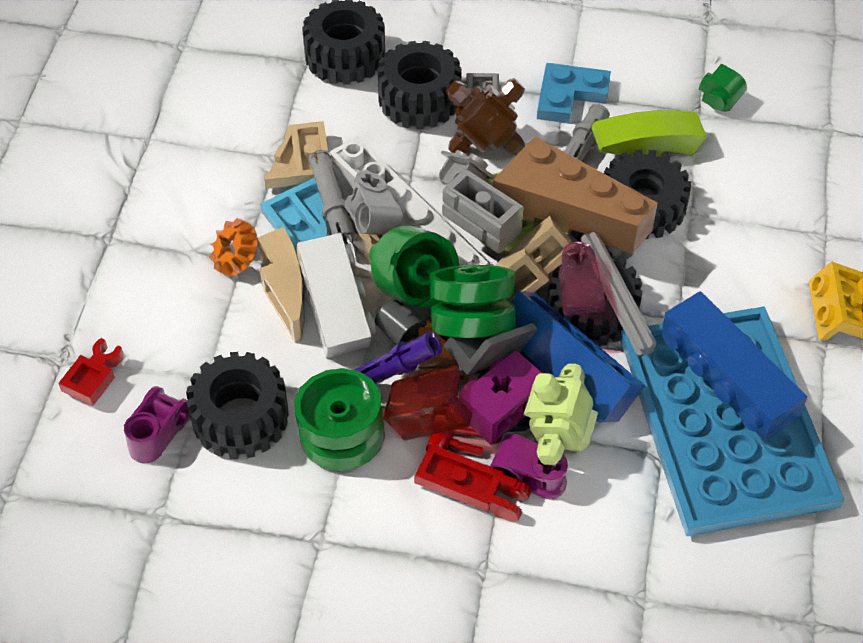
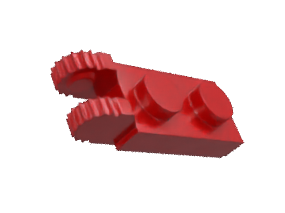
M433 444L429 446L414 476V483L481 510L487 512L490 510L495 516L511 522L519 521L522 509L517 504L496 496L498 490L507 497L524 502L528 501L532 493L531 488L526 483L504 475V472L493 467L489 468L488 465Z

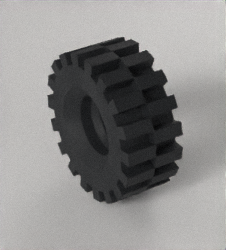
M641 149L634 150L633 156H629L627 152L620 154L619 161L616 158L610 161L609 168H605L604 174L631 189L645 187L654 190L657 195L646 196L658 203L651 233H654L655 238L663 237L664 230L669 234L675 231L676 224L681 225L687 211L691 191V181H688L689 174L687 170L681 171L682 164L677 160L670 163L671 156L665 153L662 157L656 156L655 150H649L648 155H643Z
M582 251L574 253L573 261L568 258L561 264V267L558 266L553 270L549 282L547 303L588 338L598 340L599 346L607 345L608 338L610 337L615 343L620 340L621 330L624 329L608 299L601 302H593L581 296L580 293L585 290L594 289L603 293L604 291L586 256H583ZM620 257L614 263L638 309H640L643 292L641 290V279L636 278L637 271L633 266L628 269L625 268L627 261Z

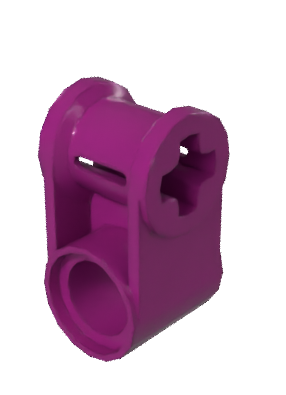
M153 386L146 393L143 401L124 424V435L132 459L139 463H151L162 455L175 435L184 428L189 420L190 414L186 402L187 399L178 400L165 394L164 389L159 386Z
M506 434L489 468L493 467L504 472V475L526 483L531 488L532 494L538 495L541 498L555 499L561 496L566 490L568 462L565 455H562L556 466L545 465L538 458L537 443L529 441L521 435ZM543 482H546V489L543 488Z

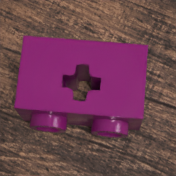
M515 350L505 359L500 358L490 366L488 372L477 381L472 380L462 388L459 394L458 416L492 445L526 417L524 411L536 376L543 373Z

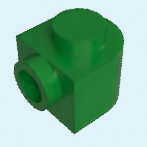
M721 63L713 74L708 72L699 85V90L704 93L702 102L715 110L722 112L730 111L747 91V83L738 72Z

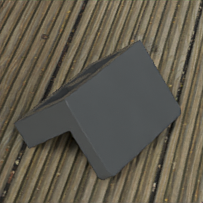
M531 323L495 336L477 338L450 337L444 347L466 375L490 367L500 358L505 359L515 350L519 353L538 329Z

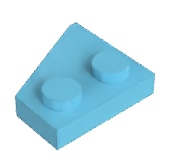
M315 177L260 203L262 214L275 230L284 226L293 243L296 255L297 243L327 236L326 219L322 215V208L324 206Z

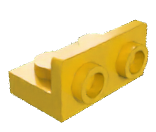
M831 261L809 280L818 338L827 341L840 331L863 339V272Z

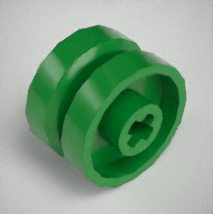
M460 265L438 269L430 273L431 297L440 301L431 307L432 331L449 337L477 338L500 335L516 328L515 304L506 300L515 294L514 270L495 265Z
M345 368L330 369L310 377L299 388L294 400L297 427L299 428L301 447L309 460L321 468L341 471L362 466L370 462L378 454L385 439L380 390L371 378L360 371Z

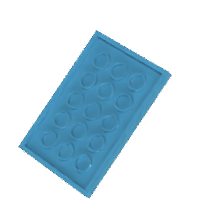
M765 306L724 313L797 386ZM663 323L648 326L656 341V346L653 353L642 357L636 354L625 331L621 330L620 342L631 374L645 384V387L639 394V398L686 537L841 508L844 498L806 405L803 407L800 418L764 441L755 431L749 430L743 424L741 417L729 404L719 400L714 389L702 377L692 372L688 362L676 350H672L666 345L661 335Z

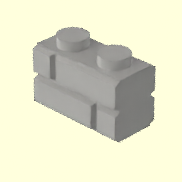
M467 169L463 170L443 189L442 201L444 203L442 205V215L481 242H485L488 247L497 253H501L522 232L523 221L521 219L523 218L524 207Z

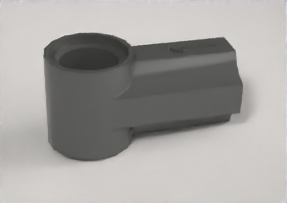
M396 299L391 300L378 311L374 322L396 344L400 342L409 343V339H417L419 337V327L427 325V319L431 315V307L412 306Z

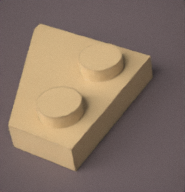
M324 121L289 125L284 135V143L278 147L274 155L275 162L270 172L266 171L264 175L266 189L300 185L314 178L308 157L313 153L316 161L319 162L316 151H328Z

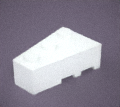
M341 233L297 243V258L300 272L307 289L305 296L307 302L311 303L315 317L314 323L325 357L330 358L369 348L371 335L375 334L376 330L371 313H364L361 300L365 299L361 278L354 279L351 266L355 265V257L351 244H344Z

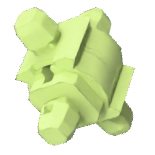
M567 364L561 370L559 377H554L552 374H538L530 392L524 415L530 417L529 425L538 441L537 455L541 463L545 465H555L562 458L564 450L582 452L590 444L598 412L592 410L593 400L584 385V371L578 364Z

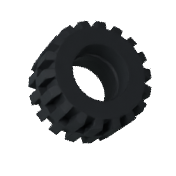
M332 0L331 3L327 4L324 2L320 4L319 9L313 8L309 12V16L305 17L303 21L302 32L306 65H309V70L312 74H317V77L323 81L328 79L331 84L342 82L343 85H351L350 82L354 81L357 83L364 82L365 77L371 78L375 75V71L379 68L380 59L385 58L386 50L383 17L380 13H376V9L373 6H366V3L362 1Z
M408 41L407 45L401 43L395 46V50L389 49L385 53V58L380 59L379 68H377L379 106L382 107L383 114L390 116V121L395 124L401 122L402 127L410 128V126H416V129H424V126L433 128L438 126V122L446 123L449 121V117L456 114L455 109L457 106L449 99L446 90L455 80L461 82L462 68L460 67L459 59L453 57L454 53L450 49L444 50L443 45L438 43L432 45L430 41H423L422 43Z
M238 351L230 352V357L223 358L222 355L213 357L214 362L212 364L208 362L200 366L201 374H193L190 379L192 386H187L186 391L188 399L186 402L196 438L200 439L201 445L206 450L213 448L214 454L220 457L225 453H229L230 459H238L240 454H246L247 458L255 457V451L261 450L263 453L268 451L271 441L277 443L282 438L281 431H286L288 425L287 417H289L285 383L283 377H280L278 368L275 365L270 367L269 360L263 356L257 360L255 353L246 352L245 356H239ZM247 398L256 401L252 407L241 412L221 410L223 405L234 399Z

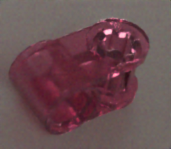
M576 241L569 243L562 251V266L559 269L564 316L603 313L605 308L604 288L599 277L594 249L584 242Z

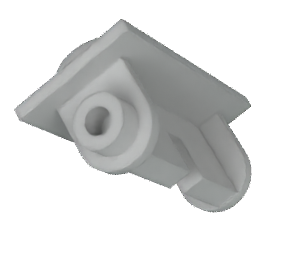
M443 150L441 152L442 155L448 158L439 171V180L444 185L449 184L466 169L482 180L484 178L492 180L496 178L486 170L488 164L475 154L471 153L468 156L459 150L455 153Z

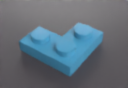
M546 63L536 119L570 123L573 100L606 104L611 71Z

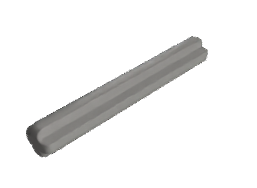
M596 232L583 235L580 246L633 349L641 357L653 353L656 341L600 235Z

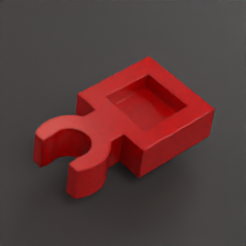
M103 338L98 339L93 345V355L91 358L80 355L58 384L61 392L94 406L115 378L111 368L118 366L124 358L122 347L117 345L112 353L103 354L108 348L106 340Z

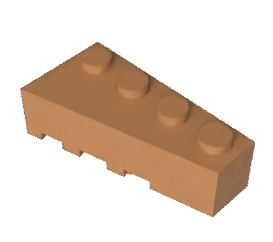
M536 136L493 180L494 188L524 207L523 219L535 222L536 218L545 220L548 216H551L564 232L578 231L585 234L596 232L600 235L604 245L633 254L653 230L657 202Z

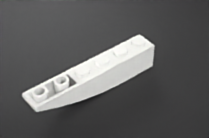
M358 136L329 152L332 161L353 190L356 186L354 179L360 171L374 172L386 181L388 189L401 207L403 215L402 226H415L435 232L448 239L456 249L459 266L488 265V262Z

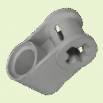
M371 171L358 172L354 179L356 186L353 194L347 197L344 204L345 209L349 212L355 223L357 231L361 234L384 235L391 229L402 226L403 215L401 207L388 189L386 181L380 175Z

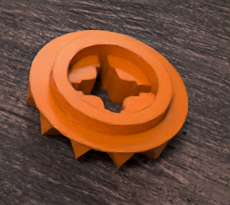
M236 218L234 222L225 221L223 230H216V241L210 243L214 251L210 254L209 258L214 262V269L226 276H235L242 273L252 262L257 250L258 239L255 228L249 222ZM231 242L236 253L230 252L231 247L229 245Z

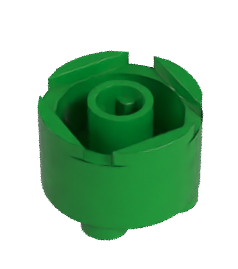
M410 225L391 229L382 236L378 243L371 247L369 252L372 277L380 291L391 298L418 307H431L440 302L431 297L430 273L446 267L459 266L456 249L448 239L435 232Z

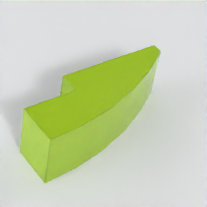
M654 110L634 112L599 120L591 126L599 151L618 155L627 152L629 156H633L634 150L638 149L642 150L643 155H648L649 150H655L658 157H661L664 151L694 155L707 138L697 112Z

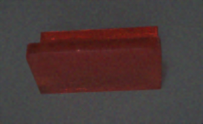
M451 366L395 380L391 385L383 419L404 441L470 426L472 412L456 396L461 371L456 366Z

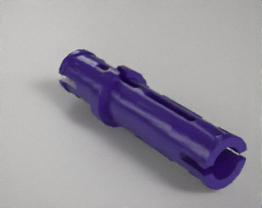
M427 332L409 343L400 342L394 345L390 352L354 370L360 371L371 378L375 384H378L401 372L410 373L417 368L418 364L432 357L439 356L442 353V344L435 333Z

